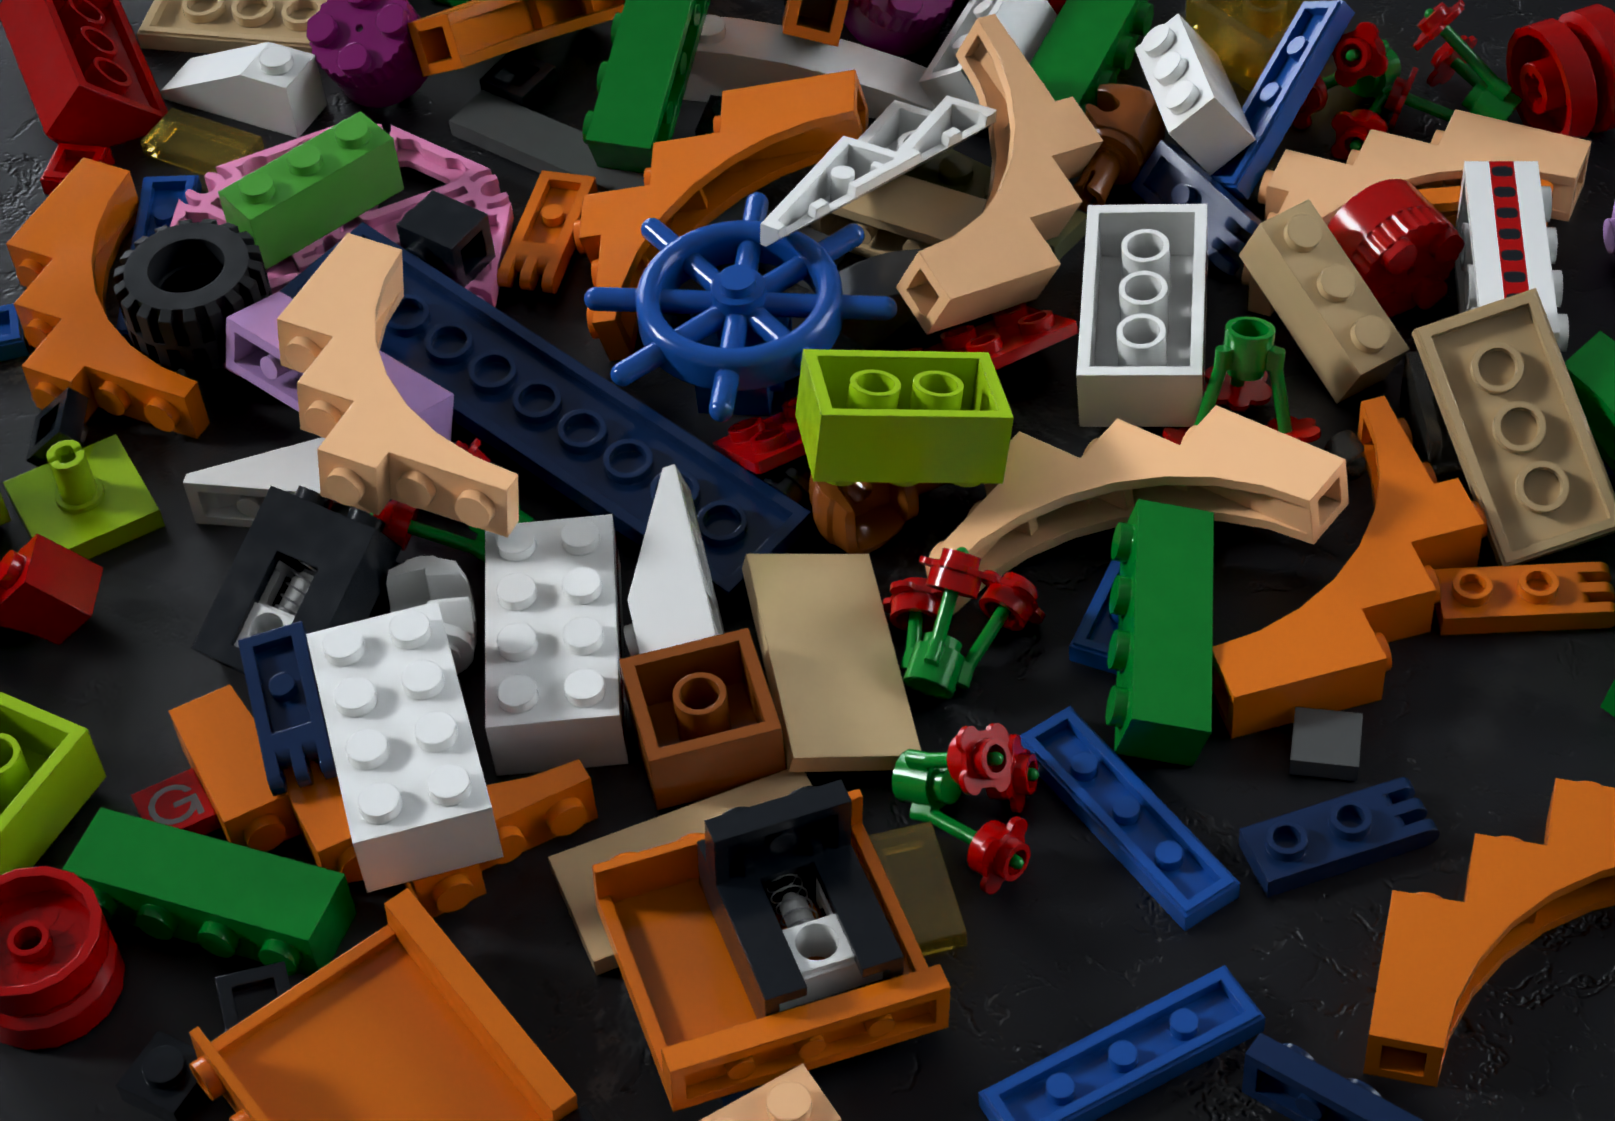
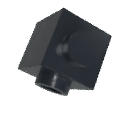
M434 190L413 209L409 210L402 220L396 224L402 248L463 287L468 285L496 257L488 214Z

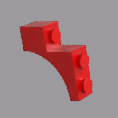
M37 533L18 552L10 550L0 561V626L27 632L60 645L92 617L104 567Z

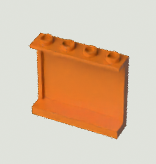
M860 789L848 792L852 801L851 845L904 955L903 975L759 1019L756 1018L699 884L697 841L705 839V833L687 834L671 843L640 852L621 853L608 861L592 865L596 908L673 1112L766 1084L802 1063L809 1071L949 1027L950 984L940 964L928 967L863 825V795ZM777 914L776 917L781 929H787V926H783L780 923L782 915ZM814 956V957H809V958H807V959H810V960H823V959H826V958H824V957H819V956Z
M408 888L384 903L388 922L386 926L211 1042L199 1026L189 1032L197 1059L190 1063L189 1067L203 1091L212 1101L223 1095L236 1113L229 1117V1121H559L578 1109L577 1094Z

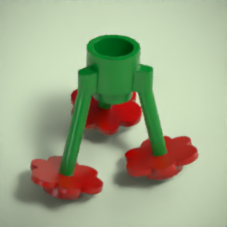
M1459 0L1449 8L1444 2H1441L1433 9H1427L1424 13L1425 17L1417 25L1422 33L1417 38L1413 48L1418 51L1439 34L1446 42L1438 48L1431 59V65L1435 69L1428 76L1426 83L1431 87H1435L1439 83L1445 84L1456 72L1473 87L1461 105L1469 110L1470 113L1507 121L1523 99L1511 91L1513 87L1500 79L1472 50L1477 44L1478 39L1473 35L1470 37L1466 35L1459 36L1449 25L1464 10L1465 3L1463 0ZM1413 67L1408 80L1397 77L1393 87H1388L1385 90V95L1388 98L1384 108L1394 112L1388 128L1394 129L1404 105L1447 122L1450 121L1454 110L1409 93L1419 70L1417 67Z
M1247 316L1236 317L1226 323L1224 343L1215 349L1214 366L1209 367L1205 371L1204 378L1207 383L1204 387V396L1194 425H1198L1216 404L1226 405L1234 411H1244L1248 409L1250 404L1256 406L1268 403L1273 393L1276 418L1270 420L1268 425L1265 426L1306 443L1316 441L1321 437V429L1316 426L1315 419H1297L1290 416L1283 370L1286 351L1284 348L1274 346L1276 331L1272 323L1261 318ZM1266 371H1269L1272 390L1270 386L1266 384L1268 380V374ZM1167 427L1164 428L1162 436L1180 445L1190 427H1180L1179 430Z

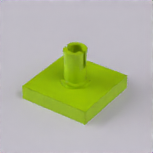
M116 434L84 448L75 440L60 441L52 445L47 451L46 456L49 463L3 482L8 497L30 539L38 533L86 559L93 558L165 526L160 509Z

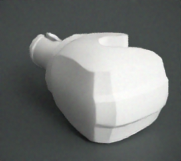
M434 555L418 556L407 559L404 563L388 570L386 584L391 613L438 601L457 675L466 670L473 661L477 644V620L472 588L467 576L457 562L437 558Z

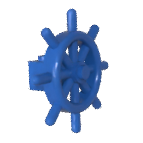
M754 192L747 197L743 220L710 224L692 230L680 237L659 219H646L641 225V234L659 252L643 271L638 287H592L584 295L585 305L590 310L637 313L639 333L644 347L612 367L610 372L612 381L621 387L628 386L654 369L661 367L677 379L695 385L698 413L710 414L711 418L717 422H725L732 415L770 416L774 391L783 392L785 381L800 375L803 349L830 350L840 334L844 319L886 321L896 315L897 304L891 297L843 295L841 277L834 261L862 244L865 237L864 230L857 224H848L818 243L804 233L796 231L767 247L760 245V224L766 219L769 208L768 198L760 192ZM735 263L734 265L726 267L722 271H719L716 268V266ZM759 263L778 266L763 276L758 272ZM692 278L705 290H681L678 288L688 279ZM801 280H804L814 292V294L782 293ZM664 313L698 314L675 329L668 324L663 316ZM792 318H806L803 323L792 330Z

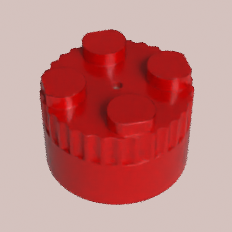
M1388 179L1363 189L1346 202L1328 224V228L1390 318L1413 309L1416 305L1422 310L1430 309L1445 296L1448 285L1444 280L1449 277L1450 271L1455 267V261L1459 258V254L1465 246V242L1459 236V232L1413 184L1403 179Z

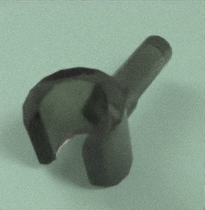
M1344 430L1332 436L1326 443L1324 450L1346 459L1347 480H1355L1364 474L1366 469V459L1363 457L1365 446L1351 430Z

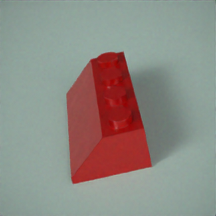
M2 0L0 3V20L6 32V37L15 55L43 131L52 141L57 144L111 147L168 128L172 122L171 116L120 0Z

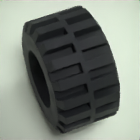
M192 219L179 221V225L159 227L154 230L155 234L149 237L142 236L134 242V250L125 251L119 259L121 266L115 268L113 276L115 282L113 287L133 347L155 363H161L162 367L173 372L180 368L185 369L186 374L199 373L202 368L211 367L212 371L224 368V363H226V317L272 295L259 246L255 245L253 237L247 231L239 232L238 226L229 222L218 225L215 219H203L197 223H192Z

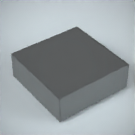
M1295 707L1289 774L1357 781L1363 713Z

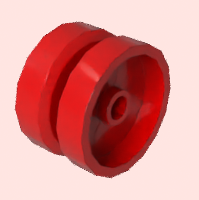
M1597 3L1562 14L1558 20L1549 18L1514 31L1508 41L1506 55L1508 85L1513 87L1511 91L1523 99L1516 110L1525 126L1580 139L1586 138L1590 131L1599 133L1615 128V13L1612 9Z
M49 866L18 868L0 875V1043L25 1050L59 1047L86 1035L110 1014L123 990L125 963L91 886L73 872Z

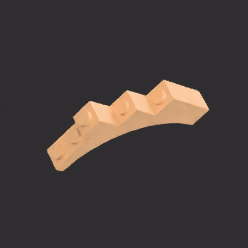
M995 14L977 18L955 55L974 87L980 105L997 110L996 122L988 127L992 157L988 197L981 215L953 237L918 251L896 286V289L927 335L1038 298L1061 265L1046 240L1060 235L1083 202L1068 179L1080 176L1103 142V139L1073 96L1058 101L1054 100Z
M1455 109L1446 130L1437 129L1431 143L1370 129L1361 150L1352 149L1346 164L1285 149L1275 171L1267 169L1264 173L1259 188L1258 203L1265 204L1264 221L1309 199L1328 226L1332 218L1346 202L1363 189L1380 181L1403 179L1413 184L1416 189L1461 186L1464 161H1538L1540 179L1547 180L1554 186L1551 219L1569 222L1584 186L1592 141ZM1244 264L1242 284L1249 286L1248 311L1271 316L1274 308Z
M347 233L277 318L281 366L304 373L297 381L300 430L325 438L317 449L321 496L379 515L389 500L392 499L413 508L423 509L465 523L471 527L480 528L508 538L519 521L518 474L473 456L434 431L406 404L386 373L379 351L386 326L404 297L402 249Z
M1217 405L1198 425H1193L1188 429L1180 445L1117 418L1099 438L1093 439L1087 445L1082 457L1079 458L1019 431L1010 441L1003 484H984L987 496L973 505L965 520L946 540L939 542L932 549L929 558L940 559L943 548L957 550L959 547H965L969 554L981 558L979 571L992 570L1001 576L1028 558L1069 540L1115 528L1118 522L1127 523L1138 499L1214 512V521L1269 529L1314 545L1349 504L1346 459ZM925 565L928 578L931 567ZM981 583L979 592L986 586L985 584ZM958 596L953 615L968 603L971 598Z

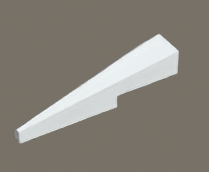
M948 95L933 111L894 100L858 139L843 135L760 224V245L767 247L944 154L995 123L997 110Z

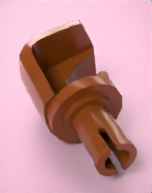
M1102 84L1097 89V107L1093 104H1086L1085 115L1093 124L1103 142L1073 186L1083 201L1078 207L1082 211L1087 212V207L1092 202L1094 196L1096 199L1093 205H1105L1106 199L1114 185H1126L1133 182L1160 140H1164L1166 126L1154 96L1149 90L1127 84Z
M811 475L809 480V496L813 509V520L821 536L830 544L843 549L848 554H869L887 544L904 527L906 521L918 516L920 508L918 496L947 483H918L914 486L901 487L891 483L855 482L849 486H836L827 482H813Z

